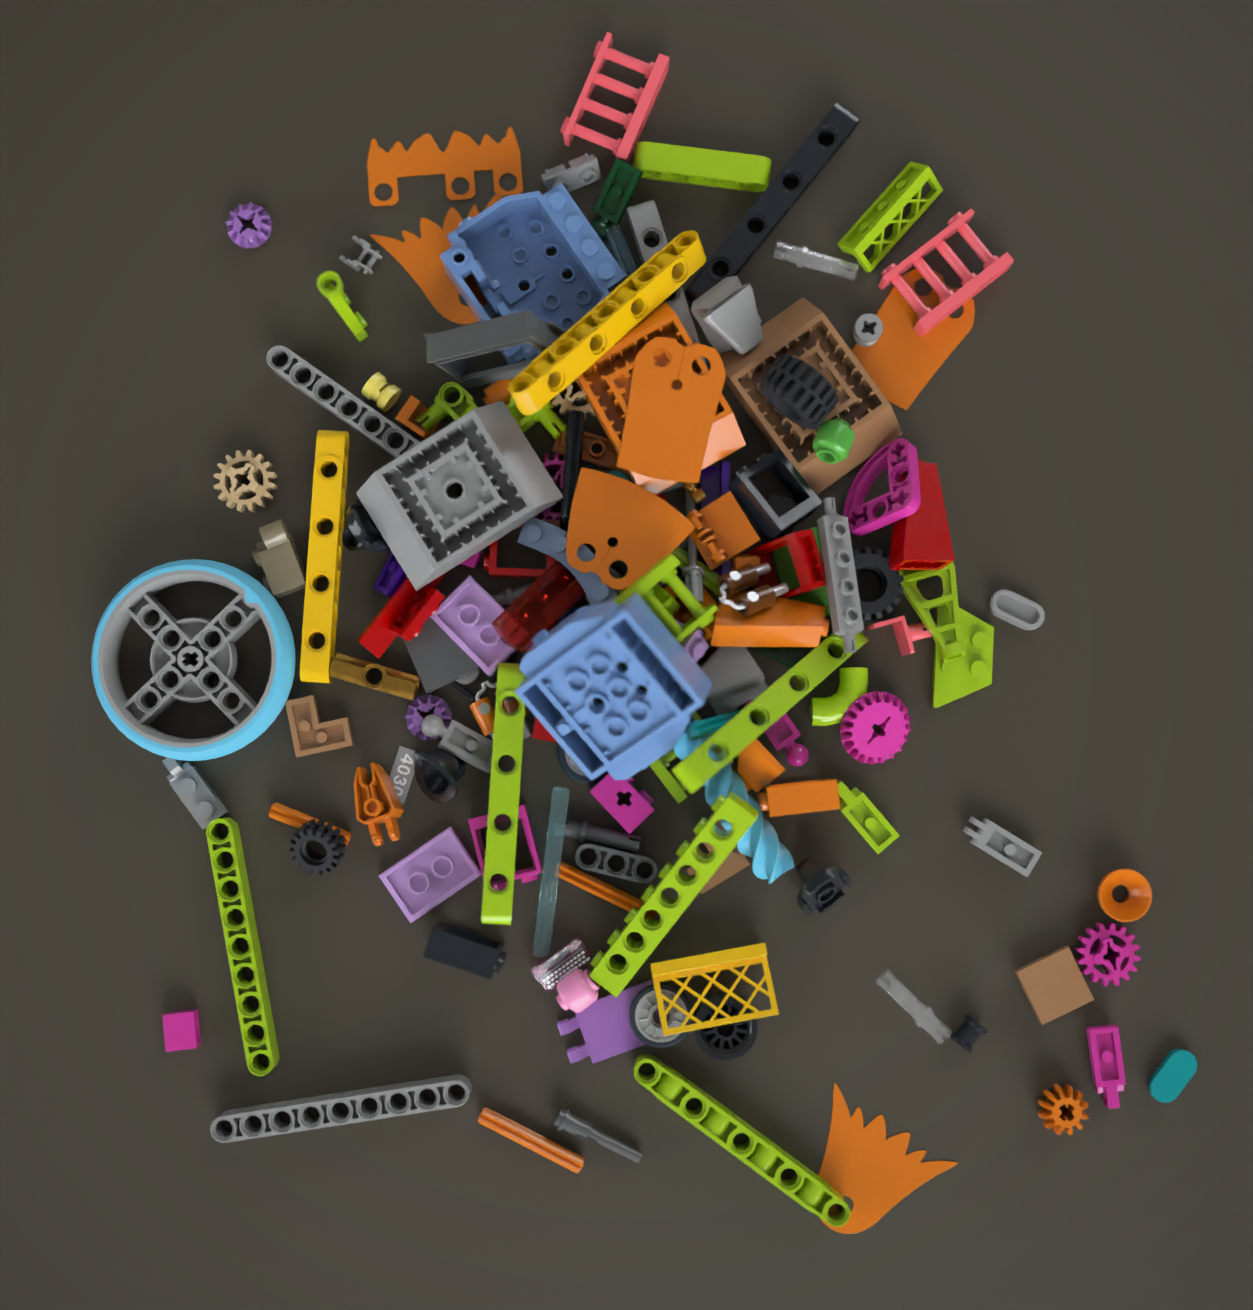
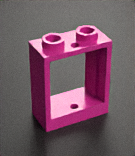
M523 804L519 805L518 818L522 820L533 866L515 870L514 880L521 878V882L526 883L537 880V874L543 872V867L527 805ZM488 814L468 819L483 880L486 847L481 828L487 827ZM499 814L495 818V824L511 821L510 817L506 814ZM503 874L491 877V884L495 889H503L507 886V878Z

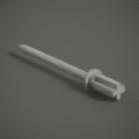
M685 490L687 515L695 510V506L690 493ZM688 535L689 566L682 569V576L685 577V586L697 601L703 604L702 576L705 574V570L702 566L697 565L696 545Z

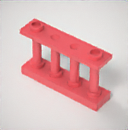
M607 32L604 40H599L595 47L593 57L596 59L571 117L566 116L562 124L561 133H563L564 145L570 147L575 135L612 150L613 154L616 155V159H621L629 164L634 153L635 144L639 141L668 73L670 57L659 53L655 63L652 61L650 64L612 49V34ZM608 59L644 74L645 78L648 79L645 88L640 87L637 89L601 74L606 60ZM599 85L635 100L634 103L637 106L634 113L629 112L625 114L591 100L590 98L595 86ZM585 110L624 125L626 132L623 139L618 138L616 140L579 125Z
M972 208L964 214L961 211L955 214L947 222L948 227L900 264L892 263L881 273L883 277L878 285L880 289H884L892 282L918 314L916 318L919 321L916 323L914 331L920 338L1005 273L1014 262V259L1008 252L1000 258L997 255L993 256L968 226L975 213ZM956 232L960 233L983 261L984 270L978 275L975 272L971 273L945 242ZM934 249H937L962 280V287L956 292L952 289L949 290L923 259ZM912 266H915L940 297L938 301L941 304L933 310L930 306H925L901 276Z

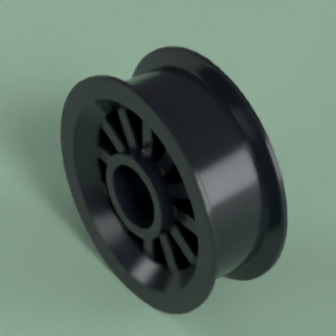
M718 992L705 999L719 1007L727 994L725 992ZM731 996L728 997L724 1004L727 1005L725 1013L731 1017L739 1015L744 1005ZM701 1002L694 1013V1017L701 1022L710 1021V1019H705L706 1016L709 1014L712 1017L714 1012L712 1008ZM732 1006L735 1007L736 1010L730 1014ZM746 1008L743 1014L753 1013V1011ZM718 1014V1015L715 1017L714 1020H716V1019H721V1018H725V1017H723L722 1015ZM757 1019L733 1023L732 1029L726 1033L720 1032L717 1026L694 1030V1036L699 1047L710 1057L725 1061L734 1060L746 1054L753 1046L758 1032ZM746 1023V1027L737 1026ZM736 1032L744 1033L743 1037L741 1038ZM714 1033L710 1039L706 1037V1035ZM733 1037L738 1041L734 1045L731 1040ZM720 1038L719 1044L715 1045L714 1042ZM728 1040L729 1046L723 1047L724 1041Z

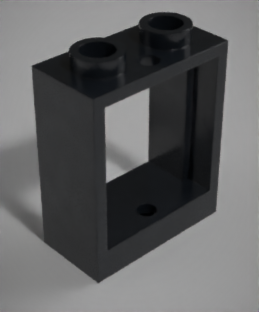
M781 449L772 454L765 452L755 460V465L750 468L747 465L743 466L733 475L735 480L729 487V490L770 542L808 518L823 503ZM768 468L772 469L799 504L780 518L750 481Z
M439 922L432 929L423 957L491 980L494 973L499 974L502 970L507 953L503 952L504 943Z

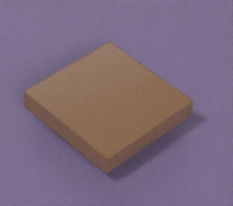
M1064 946L1014 970L1039 1023L1042 1025L1094 1000L1068 946Z

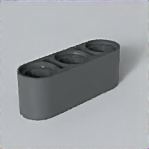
M592 842L581 844L575 853L576 863L585 870L638 883L652 882L657 876V864L652 857L647 855L635 854ZM591 848L596 852L597 858L593 863H585L581 860L580 853L583 849ZM613 855L622 856L625 861L624 867L620 870L611 869L608 864L609 858ZM641 862H648L653 867L652 873L647 877L640 876L636 871L637 865Z

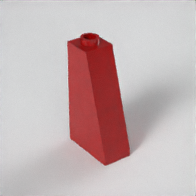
M918 460L921 503L915 513L893 522L889 558L890 570H941L955 561L937 463H925L924 460ZM905 471L900 476L899 483L907 478L909 471Z

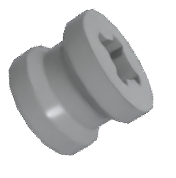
M874 314L861 315L852 329L854 341L862 347L874 345L883 331L881 319Z

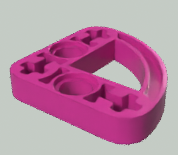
M905 438L896 439L876 452L861 468L849 489L843 510V516L848 517L851 534L858 537L910 516L917 511L921 503L916 447ZM888 467L890 492L864 503L872 484ZM905 471H909L907 478L899 483L900 476ZM886 506L884 514L877 518L878 510Z

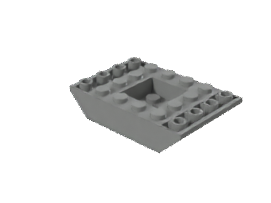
M503 400L468 412L375 471L356 492L416 591L563 499L561 492ZM455 483L461 484L463 487L462 495L456 499L449 498L448 488Z

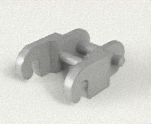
M353 235L352 240L363 247L362 253L357 260L346 259L343 255L339 259L358 272L360 269H363L364 274H367V272L373 274L371 268L375 261L383 258L379 254L380 251H374L370 243L361 238L359 240L357 236ZM366 253H369L372 256L365 266L361 261Z

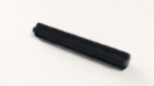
M577 410L570 411L567 427L561 518L568 521L582 460L585 414L583 411Z

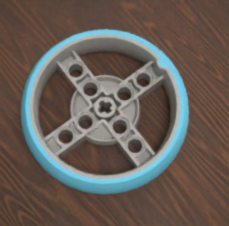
M201 559L179 560L156 566L143 572L125 585L109 603L99 621L91 655L92 676L96 693L103 709L114 725L127 738L146 750L163 757L186 761L209 760L231 754L245 747L265 732L275 721L288 699L296 665L295 644L289 622L272 594L259 581L236 567L221 562ZM190 581L215 583L239 594L213 620L203 617H187L177 620L154 597L161 590ZM157 611L160 619L156 625L152 626L149 619L151 614ZM239 612L242 617L241 623L237 627H233L230 622L231 616ZM133 618L154 640L150 653V666L153 677L128 700L120 679L119 653L123 635L130 620ZM261 618L267 630L271 646V670L265 691L259 702L256 703L233 679L238 663L237 650L234 643ZM178 632L179 642L176 646L172 647L169 643L170 635ZM218 632L221 637L220 643L216 647H212L210 637L213 633ZM191 654L198 655L196 658L198 661L197 665L189 664L192 661L189 658ZM175 672L179 680L177 685L172 688L168 684V677ZM213 673H217L220 679L219 684L215 688L210 687L208 682L210 675ZM153 692L157 696V703L151 708L147 704V698ZM233 693H236L240 700L239 705L235 709H232L228 704V699ZM176 699L189 703H199L211 699L236 726L212 737L187 739L162 733L150 724Z

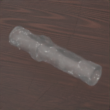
M781 240L777 241L773 253V258L795 263L798 268L803 266L849 279L853 282L857 274L855 272L859 268V263L808 250V246L805 245L798 247L781 242Z
M886 969L883 972L884 975H880L875 982L915 1019L914 1023L918 1027L922 1026L938 1044L943 1043V1037L947 1039L952 1031L933 1014L934 1010L930 1006L926 1007L889 969Z

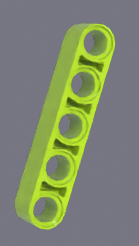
M642 141L635 144L632 166L642 170L644 173L641 178L764 192L769 186L772 161L768 157Z

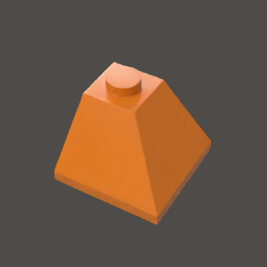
M757 739L736 756L735 771L744 781L747 792L753 789L754 792L758 793L785 770Z

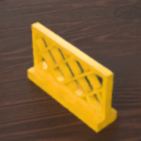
M754 944L650 964L663 1036L778 1015L779 1011L767 959L766 944ZM762 964L764 976L758 985L744 976L750 965ZM744 967L741 973L734 969ZM729 970L738 976L730 990L715 981L721 971ZM716 972L713 978L707 975L708 973ZM700 975L709 981L701 996L686 986L692 976ZM688 977L684 984L677 980ZM740 979L755 988L747 1002L732 992ZM671 980L681 987L672 1001L662 995L659 982ZM764 981L766 983L767 991L761 987ZM712 984L727 994L719 1007L703 998ZM683 990H686L698 999L690 1013L675 1004ZM758 991L769 997L771 1009L759 1011L750 1005ZM729 996L744 1005L737 1016L731 1017L721 1010ZM663 1000L670 1004L666 1011L664 1009ZM701 1001L715 1010L710 1021L701 1022L692 1015ZM672 1007L687 1016L681 1026L668 1028L666 1015ZM746 1008L753 1011V1013L743 1014ZM718 1013L725 1017L714 1020ZM689 1019L695 1022V1024L686 1025Z

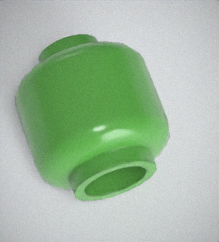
M836 418L824 421L819 426L813 440V449L816 452V456L821 461L829 464L845 460L855 441V434L845 420Z

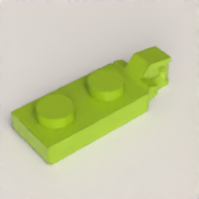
M839 780L837 785L839 798L841 799L839 800L840 812L874 852L880 854L900 835L863 792H860L856 787L850 791Z

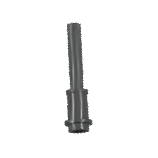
M560 1108L553 1125L557 1126V1130L561 1131V1129H564L582 1138L584 1141L588 1138L636 1163L640 1161L643 1152L593 1128L591 1122H587L569 1113L570 1109L564 1110Z

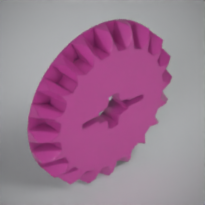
M876 691L860 696L849 706L842 718L840 737L843 747L851 757L861 763L871 765L874 763L884 764L885 760L889 758L894 759V754L898 751H903L902 746L904 742L909 741L907 736L908 732L912 730L910 727V720L912 718L908 714V708L903 704L902 700L888 692ZM874 724L880 725L881 733H874L872 726Z

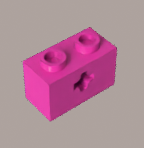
M607 774L590 793L630 834L654 811V808L651 806L654 800L644 789L638 792L631 785L635 781L632 777L627 780H615L610 774ZM619 791L624 794L629 791L632 794L629 798L632 803L629 806L625 803L621 805L617 803L619 800L617 793Z

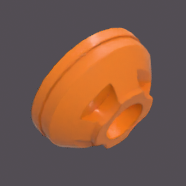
M1117 869L1105 875L1098 886L1097 897L1100 907L1109 917L1121 922H1132L1140 919L1149 910L1152 902V889L1147 879L1139 872L1130 869ZM1118 885H1123L1128 893L1126 899L1122 902H1116L1112 897V891Z

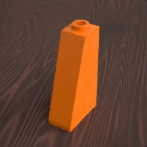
M739 591L730 596H726L725 600H731L735 603V599L738 596L745 594L749 591ZM776 597L777 600L774 605L747 617L741 616L737 609L731 605H723L722 602H719L710 646L818 647L820 637L827 636L830 620L825 619V606Z

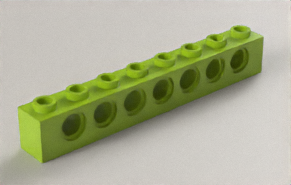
M730 790L726 797L722 794L719 795L711 806V809L714 811L708 820L702 817L693 829L696 835L691 842L685 840L675 853L679 856L673 865L668 862L658 875L661 878L660 882L656 887L651 884L641 896L644 902L639 909L633 907L624 918V921L627 923L621 931L616 928L607 940V943L610 945L604 953L599 950L590 962L593 969L589 977L616 998L757 819L759 811ZM720 819L727 820L731 824V829L727 831L720 830L716 825V821ZM707 842L712 845L714 851L704 853L699 849L698 844ZM681 866H692L696 874L691 876L684 874ZM667 887L674 888L678 896L674 898L668 897L664 893V889ZM655 910L660 914L661 918L657 920L651 919L647 915V911ZM630 933H640L643 937V940H633L630 936ZM621 954L625 957L626 962L619 963L615 961L613 955Z

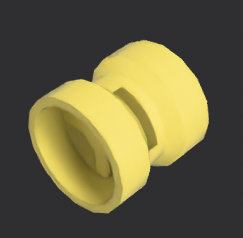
M377 372L366 382L361 394L368 400L373 399L376 402V406L383 412H386L396 403L402 391L396 385L387 383L386 377Z

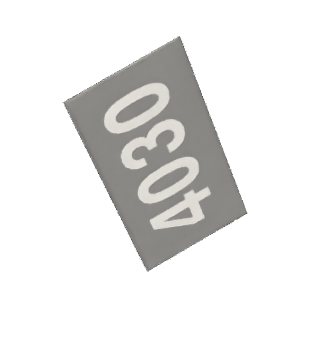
M402 746L399 747L389 777L401 804H404L415 773V758L413 756L415 751Z

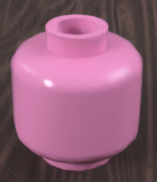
M574 969L557 983L559 995L556 996V1000L564 1010L570 1009L579 1013L598 999L600 985L589 977V970Z

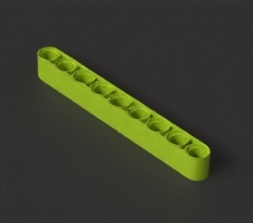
M223 817L212 820L208 824L206 836L246 1062L252 1074L264 1076L278 1065L280 1054L240 830L234 819ZM221 823L225 824L228 828V835L225 839L221 838L217 832V828ZM225 852H229L233 856L231 867L226 866L222 861V856ZM230 880L238 884L239 891L236 895L228 892L227 885ZM235 909L240 910L244 915V920L241 924L233 920L232 913ZM239 938L247 940L249 944L247 952H243L238 948L237 942ZM244 967H249L253 970L254 978L252 981L244 978L242 974ZM249 996H254L258 999V1009H253L248 1005ZM253 1025H259L263 1028V1038L254 1035ZM258 1054H264L269 1058V1066H262L258 1062Z

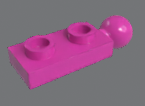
M753 700L748 701L744 705L747 706ZM785 713L766 729L764 734L776 751L785 747L788 763L799 767L807 762L809 753L805 746L795 743L794 740L801 736V734Z

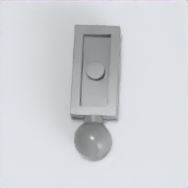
M428 715L422 720L421 730L424 735L431 738L437 736L442 738L438 745L439 748L450 752L487 774L491 772L493 741L455 720L450 722L448 728L444 726L443 720L437 715Z

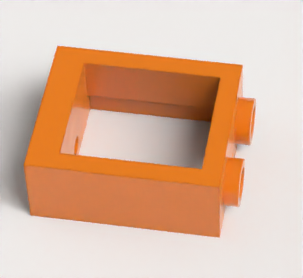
M832 778L766 785L762 792L757 793L758 804L765 815L769 817L840 809L837 779Z

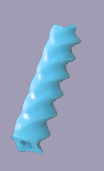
M692 720L690 723L687 724V726H690L691 723L696 722L697 720ZM683 731L676 746L673 748L676 756L684 760L710 736L690 741L687 739L688 734ZM708 750L710 758L716 761L715 753ZM727 763L702 785L705 786V799L712 806L720 794L726 797L731 790L759 811L755 822L737 843V848L743 855L753 858L752 871L754 875L762 880L768 879V884H770L781 874L794 867L793 858L789 850L779 842L774 827L763 818L759 804L747 793L742 778L732 770L731 763ZM721 819L722 826L726 830L731 829V824L727 820Z

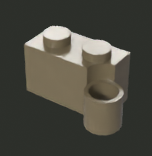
M280 519L259 527L263 541L256 543L257 550L252 551L257 566H262L266 577L262 578L265 588L277 598H282L305 589L306 571L293 536L287 531L283 520Z

